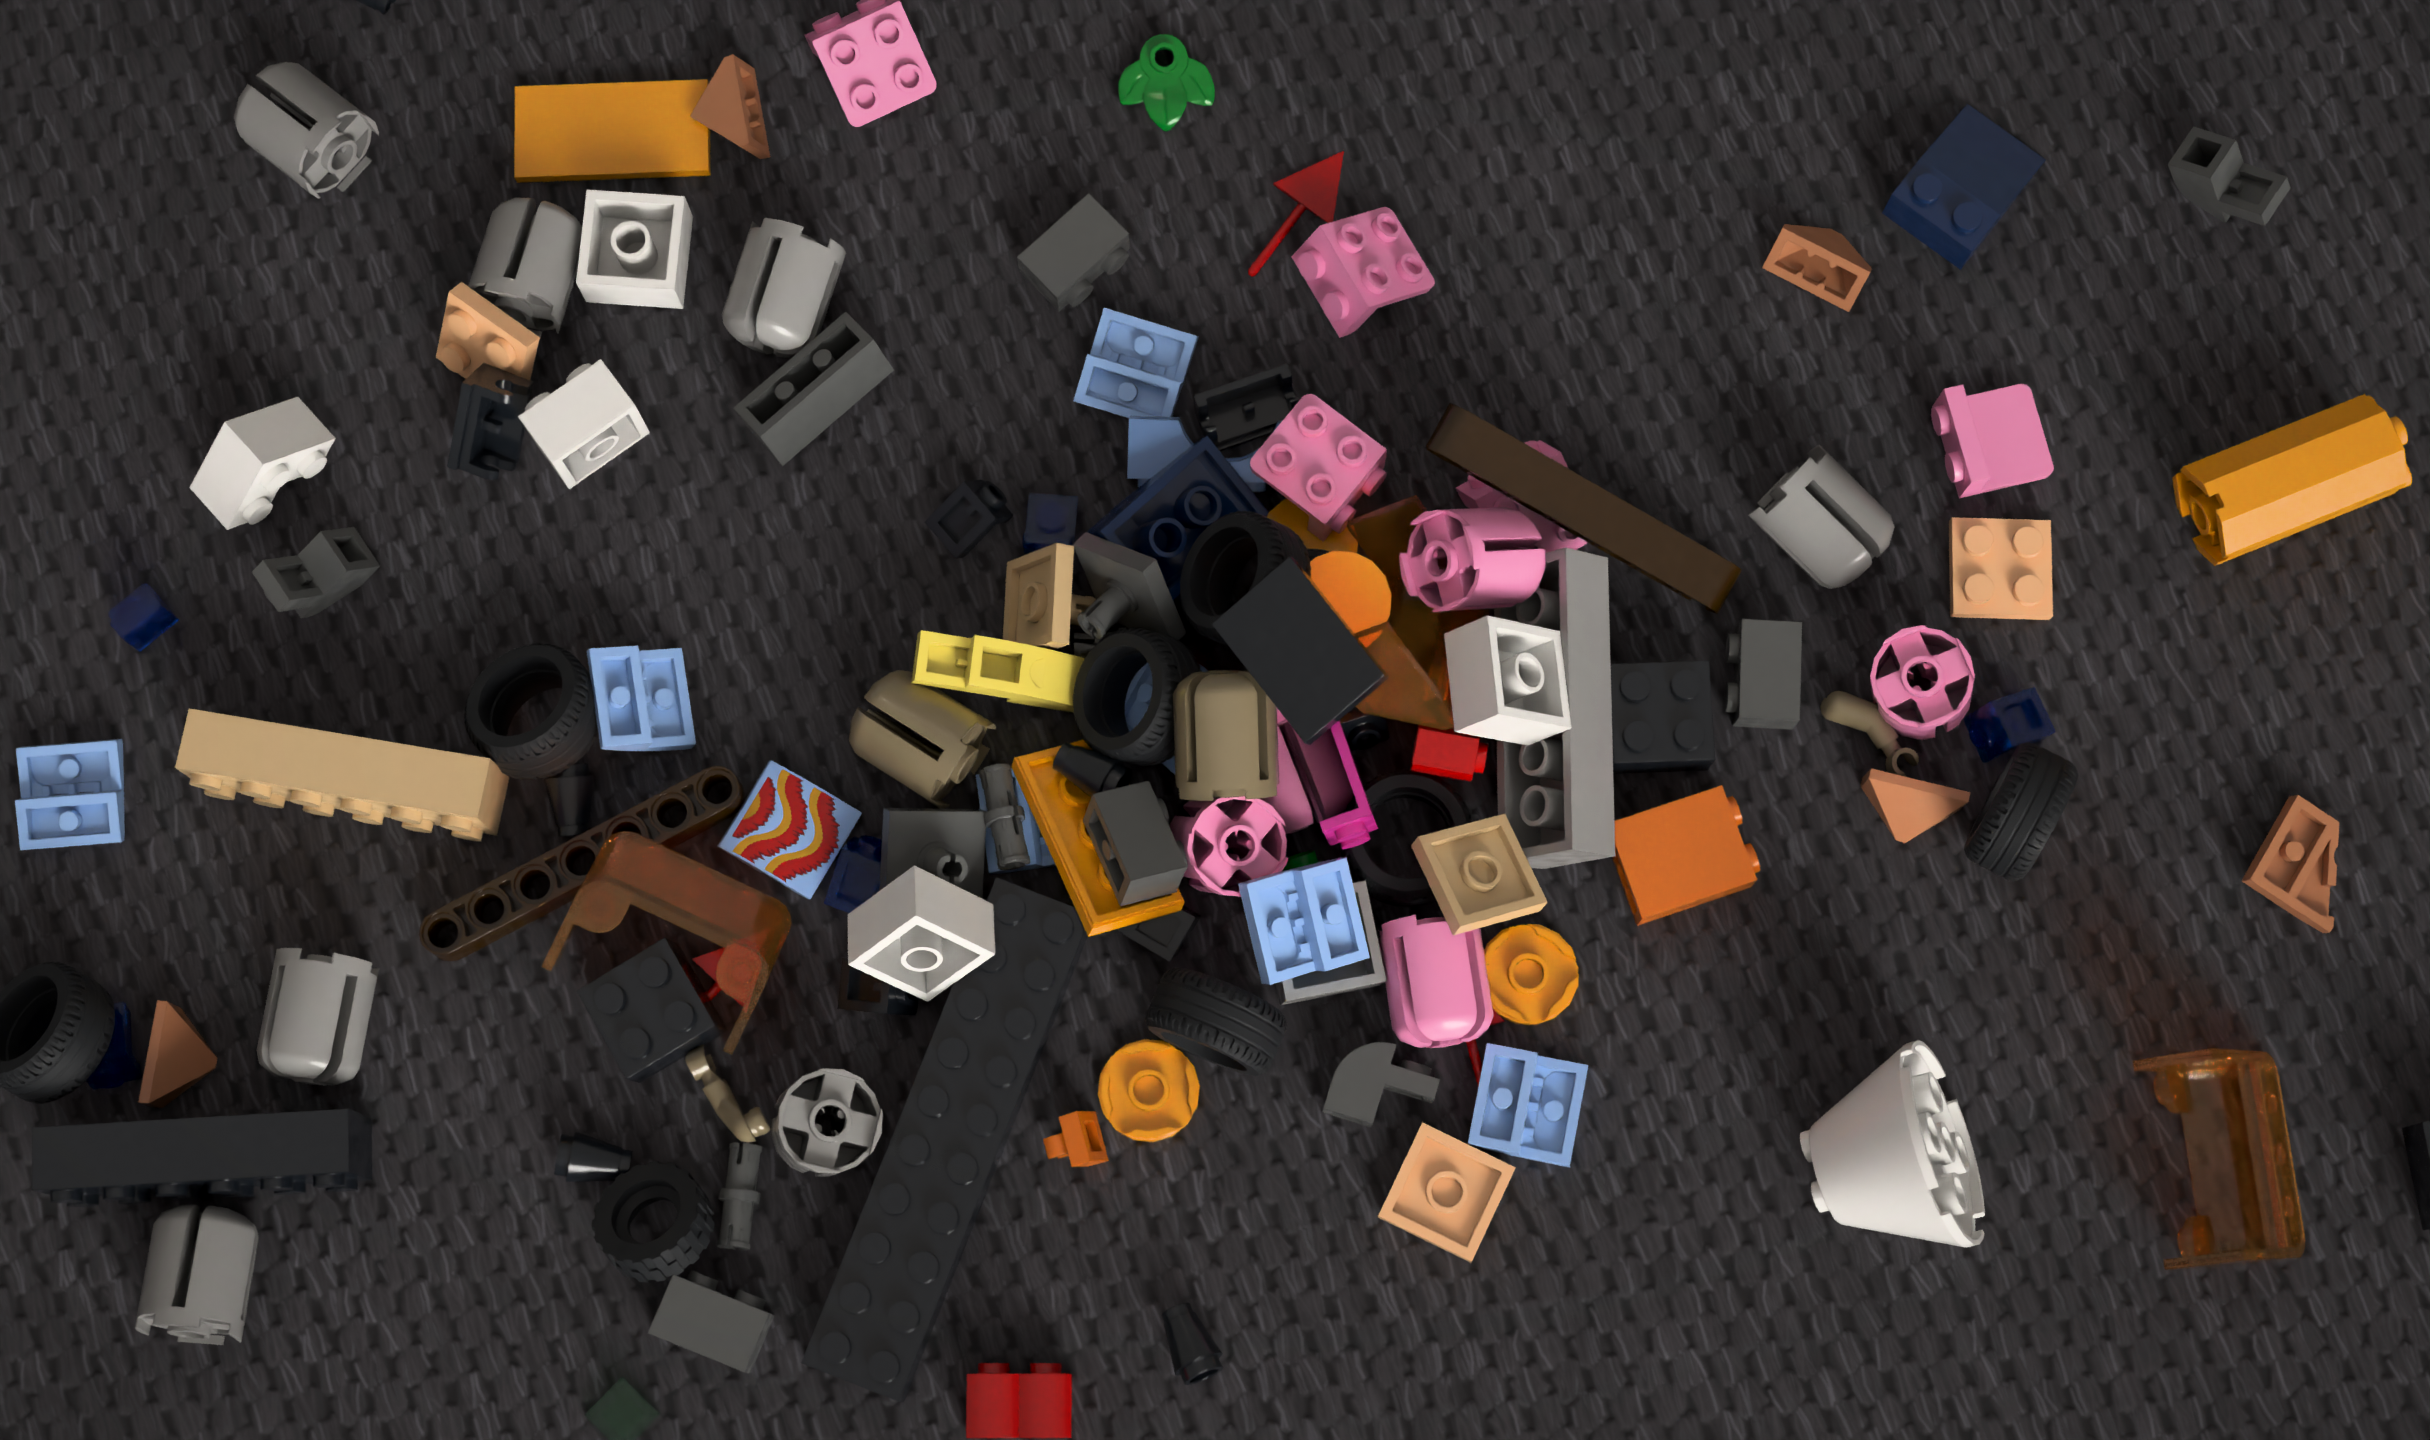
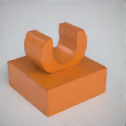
M1075 1111L1059 1116L1062 1133L1043 1139L1048 1159L1055 1157L1059 1159L1069 1156L1071 1167H1089L1109 1161L1096 1111Z

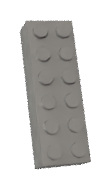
M1562 548L1546 553L1545 572L1539 588L1531 597L1522 603H1517L1513 607L1494 608V617L1560 631L1571 729L1528 746L1497 740L1498 815L1506 814L1531 868L1547 869L1615 856L1608 557L1570 548Z

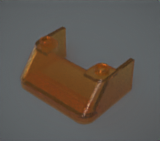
M1417 495L1348 520L1347 528L1356 541L1386 576L1392 594L1390 616L1387 622L1354 633L1389 676L1385 682L1355 707L1362 713L1440 730H1449L1454 728L1444 634L1482 617L1489 616V609L1432 612L1435 609L1428 607L1418 596H1410L1401 577L1399 555L1400 553L1407 552L1410 536L1416 525H1410L1411 522L1423 512H1427V509Z
M620 831L613 834L602 845L541 967L552 971L557 966L576 925L594 933H604L613 930L621 923L630 904L725 948L716 969L717 982L724 993L743 1002L723 1047L724 1052L732 1055L790 932L791 914L789 909L781 900L639 833Z
M2208 1048L2134 1060V1071L2157 1072L2154 1078V1092L2158 1102L2165 1105L2171 1113L2181 1114L2197 1216L2188 1217L2184 1222L2183 1228L2178 1232V1246L2183 1257L2163 1259L2165 1270L2198 1269L2300 1258L2305 1249V1232L2280 1079L2276 1064L2271 1055L2263 1051Z

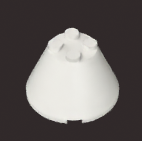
M1916 1040L1903 1045L1811 1126L1810 1130L1800 1133L1802 1151L1807 1161L1813 1162L1817 1181L1811 1183V1192L1818 1211L1821 1213L1830 1211L1835 1221L1841 1225L1960 1247H1971L1979 1245L1984 1238L1983 1229L1975 1231V1218L1985 1216L1979 1170L1957 1099L1946 1101L1937 1080L1945 1077L1946 1074L1932 1050L1924 1042Z

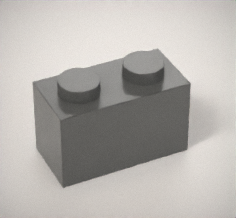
M1088 193L1017 256L1019 272L1059 312L1067 304L1076 307L1090 295L1093 290L1091 283L1104 271L1108 275L1115 273L1127 261L1129 257L1127 251L1130 249L1129 233Z
M1741 619L1735 629V634L1728 633L1725 659L1726 663L1734 664V682H1726L1724 711L1733 712V726L1793 730L1800 721L1802 622Z
M1145 781L1092 794L1083 823L1119 905L1124 906L1176 893L1188 868L1184 845L1181 841L1175 840L1169 827L1167 807L1161 798L1156 797L1150 782Z
M693 1270L689 1271L686 1279L672 1275L648 1334L744 1373L751 1374L775 1316L763 1311L767 1300L739 1289L734 1298L716 1292L719 1281Z

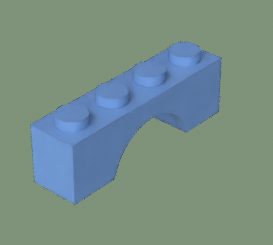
M1129 417L1127 479H1138V487L1142 486L1194 445L1187 435L1180 417ZM1278 420L1274 430L1279 426V424L1283 420ZM1259 448L1245 456L1226 458L1252 492L1266 491V482L1256 476L1250 469V460Z

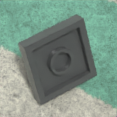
M1087 532L1073 544L1096 598L1077 617L1078 623L1085 633L1091 637L1095 635L1096 639H1102L1105 633L1115 623H1118L1128 628H1142L1173 637L1177 640H1180L1186 634L1155 558Z
M883 808L879 891L915 865L982 898L986 838L984 814L987 811L982 809Z

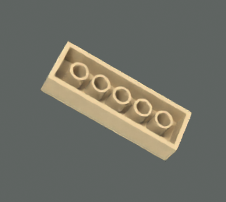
M190 708L175 765L177 770L190 778V785L205 789L204 794L210 797L234 800L236 792L254 797L253 802L256 804L280 809L284 808L286 800L303 805L302 810L307 813L327 817L333 816L334 809H340L352 813V819L374 825H382L384 817L401 821L402 828L422 833H432L433 825L452 830L451 835L470 841H481L483 833L497 836L509 782V776L503 774L498 765L490 758Z

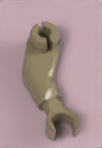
M1834 691L1827 698H1823L1820 709L1824 718L1866 732L1877 749L1881 748L1886 755L1885 765L1888 773L1906 777L1904 772L1897 767L1899 755H1902L1911 766L1918 765L1919 756L1916 751L1911 748H1901L1896 740L1899 735L1891 725L1885 722L1878 711L1877 704L1844 691Z
M704 1044L688 1052L685 1061L696 1082L702 1080L705 1086L702 1088L705 1096L717 1116L741 1142H754L756 1137L765 1135L771 1130L760 1107H755L748 1113L743 1114L729 1084L725 1079H721L716 1074V1067L711 1054L705 1056Z

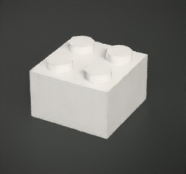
M586 190L576 284L586 302L683 309L693 215L685 196Z
M601 359L593 365L587 363L576 368L567 377V383L551 394L544 392L533 398L526 405L525 412L518 416L536 445L569 489L650 433L635 404Z
M1487 615L1444 634L1455 732L1528 746L1571 729L1560 631Z
M915 865L848 914V965L927 1002L995 955L993 904Z

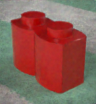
M1419 721L1410 769L1415 772L1471 782L1474 772L1481 774L1484 772L1488 743L1479 742V736L1455 732L1454 727Z
M978 1363V1373L967 1374L966 1438H1072V1374L1062 1373V1363H1030V1373L1026 1374L1009 1373V1363Z

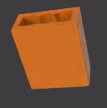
M1722 785L1615 821V856L1612 859L1637 926L1751 888L1757 881L1755 873L1760 872L1757 854L1751 843L1744 845L1738 826L1743 823L1739 806L1733 796L1726 797Z

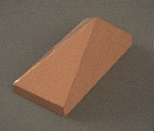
M734 54L726 56L690 117L757 158H770L755 69Z
M1789 224L1783 226L1762 267L1847 312L1852 308L1872 270L1871 266L1842 234L1829 228Z
M1872 768L1863 776L1861 788L1894 839L1903 843L1910 841L1959 811L1969 802L1971 793Z
M157 1000L138 1102L150 1107L163 1108L216 1068L217 1057L181 1007L167 1001Z

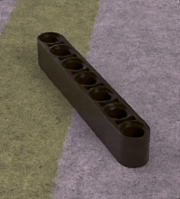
M1449 403L1425 447L1427 451L1680 596L1688 600L1694 599L1704 604L1706 610L1712 613H1719L1742 571L1741 568L1473 413L1452 403Z
M723 766L706 768L431 912L420 925L419 937L421 944L427 951L444 961L460 960L731 818L738 813L744 803V788L731 770ZM720 782L731 784L732 793L725 802L713 804L708 801V792L712 786ZM673 806L685 807L687 815L681 825L674 828L664 826L663 816L669 808ZM630 829L639 830L641 832L639 845L634 850L628 852L620 851L618 840L621 834ZM584 853L595 854L596 862L593 870L586 875H575L573 863L576 858ZM541 876L548 877L550 888L547 894L537 900L529 899L527 892L530 883L535 878ZM495 900L503 901L504 913L502 917L495 923H484L482 913L485 906ZM449 924L457 925L458 937L455 943L446 948H439L436 940L440 929Z

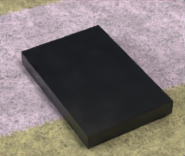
M1288 557L1212 624L1305 744L1311 745L1389 678L1296 559Z

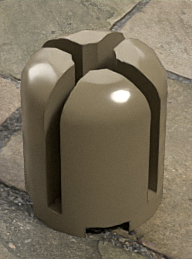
M896 670L875 682L864 698L878 709L943 749V753L882 714L871 709L865 711L857 707L851 720L849 742L859 757L922 796L939 809L947 808L950 805L942 799L970 771L973 774L976 773L990 748L982 744L987 728L996 730V726L980 714L978 715L936 687L911 683L912 672Z
M1248 670L1195 672L1181 680L1173 693L1176 787L1179 788V799L1213 801V798L1245 796V800L1277 796V785L1279 784L1277 707Z

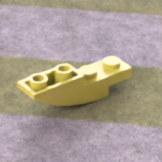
M921 630L917 635L911 683L1007 698L1006 702L1073 712L1074 686L1079 669L1085 658L979 635L967 638Z

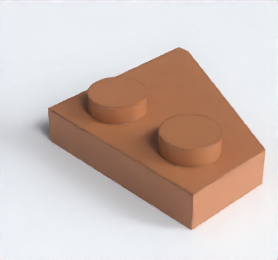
M2289 796L2244 875L2242 882L2322 933H2330L2334 926V917L2329 916L2330 887L2336 886L2337 865L2334 860V852L2338 847L2339 821L2301 796Z

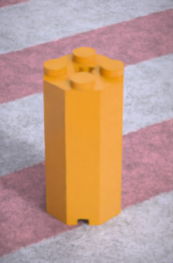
M2363 394L2183 466L2180 469L2181 472L2172 478L2176 506L2182 517L2191 514L2201 534L2192 538L2197 550L2216 566L2395 494L2399 489L2410 486L2412 476L2406 464L2405 449L2403 447L2408 442V434L2403 422L2398 417L2389 418L2387 412L2376 403L2373 397Z

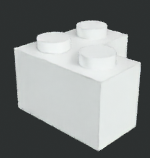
M299 397L268 406L224 422L189 488L227 530L247 522L250 525L256 524L271 512L273 508L271 502L279 488L286 482L300 477L305 479L311 478L324 468L327 463L326 455L336 438Z

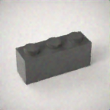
M844 312L733 409L759 442L784 466L892 373L894 369L874 339L847 312Z

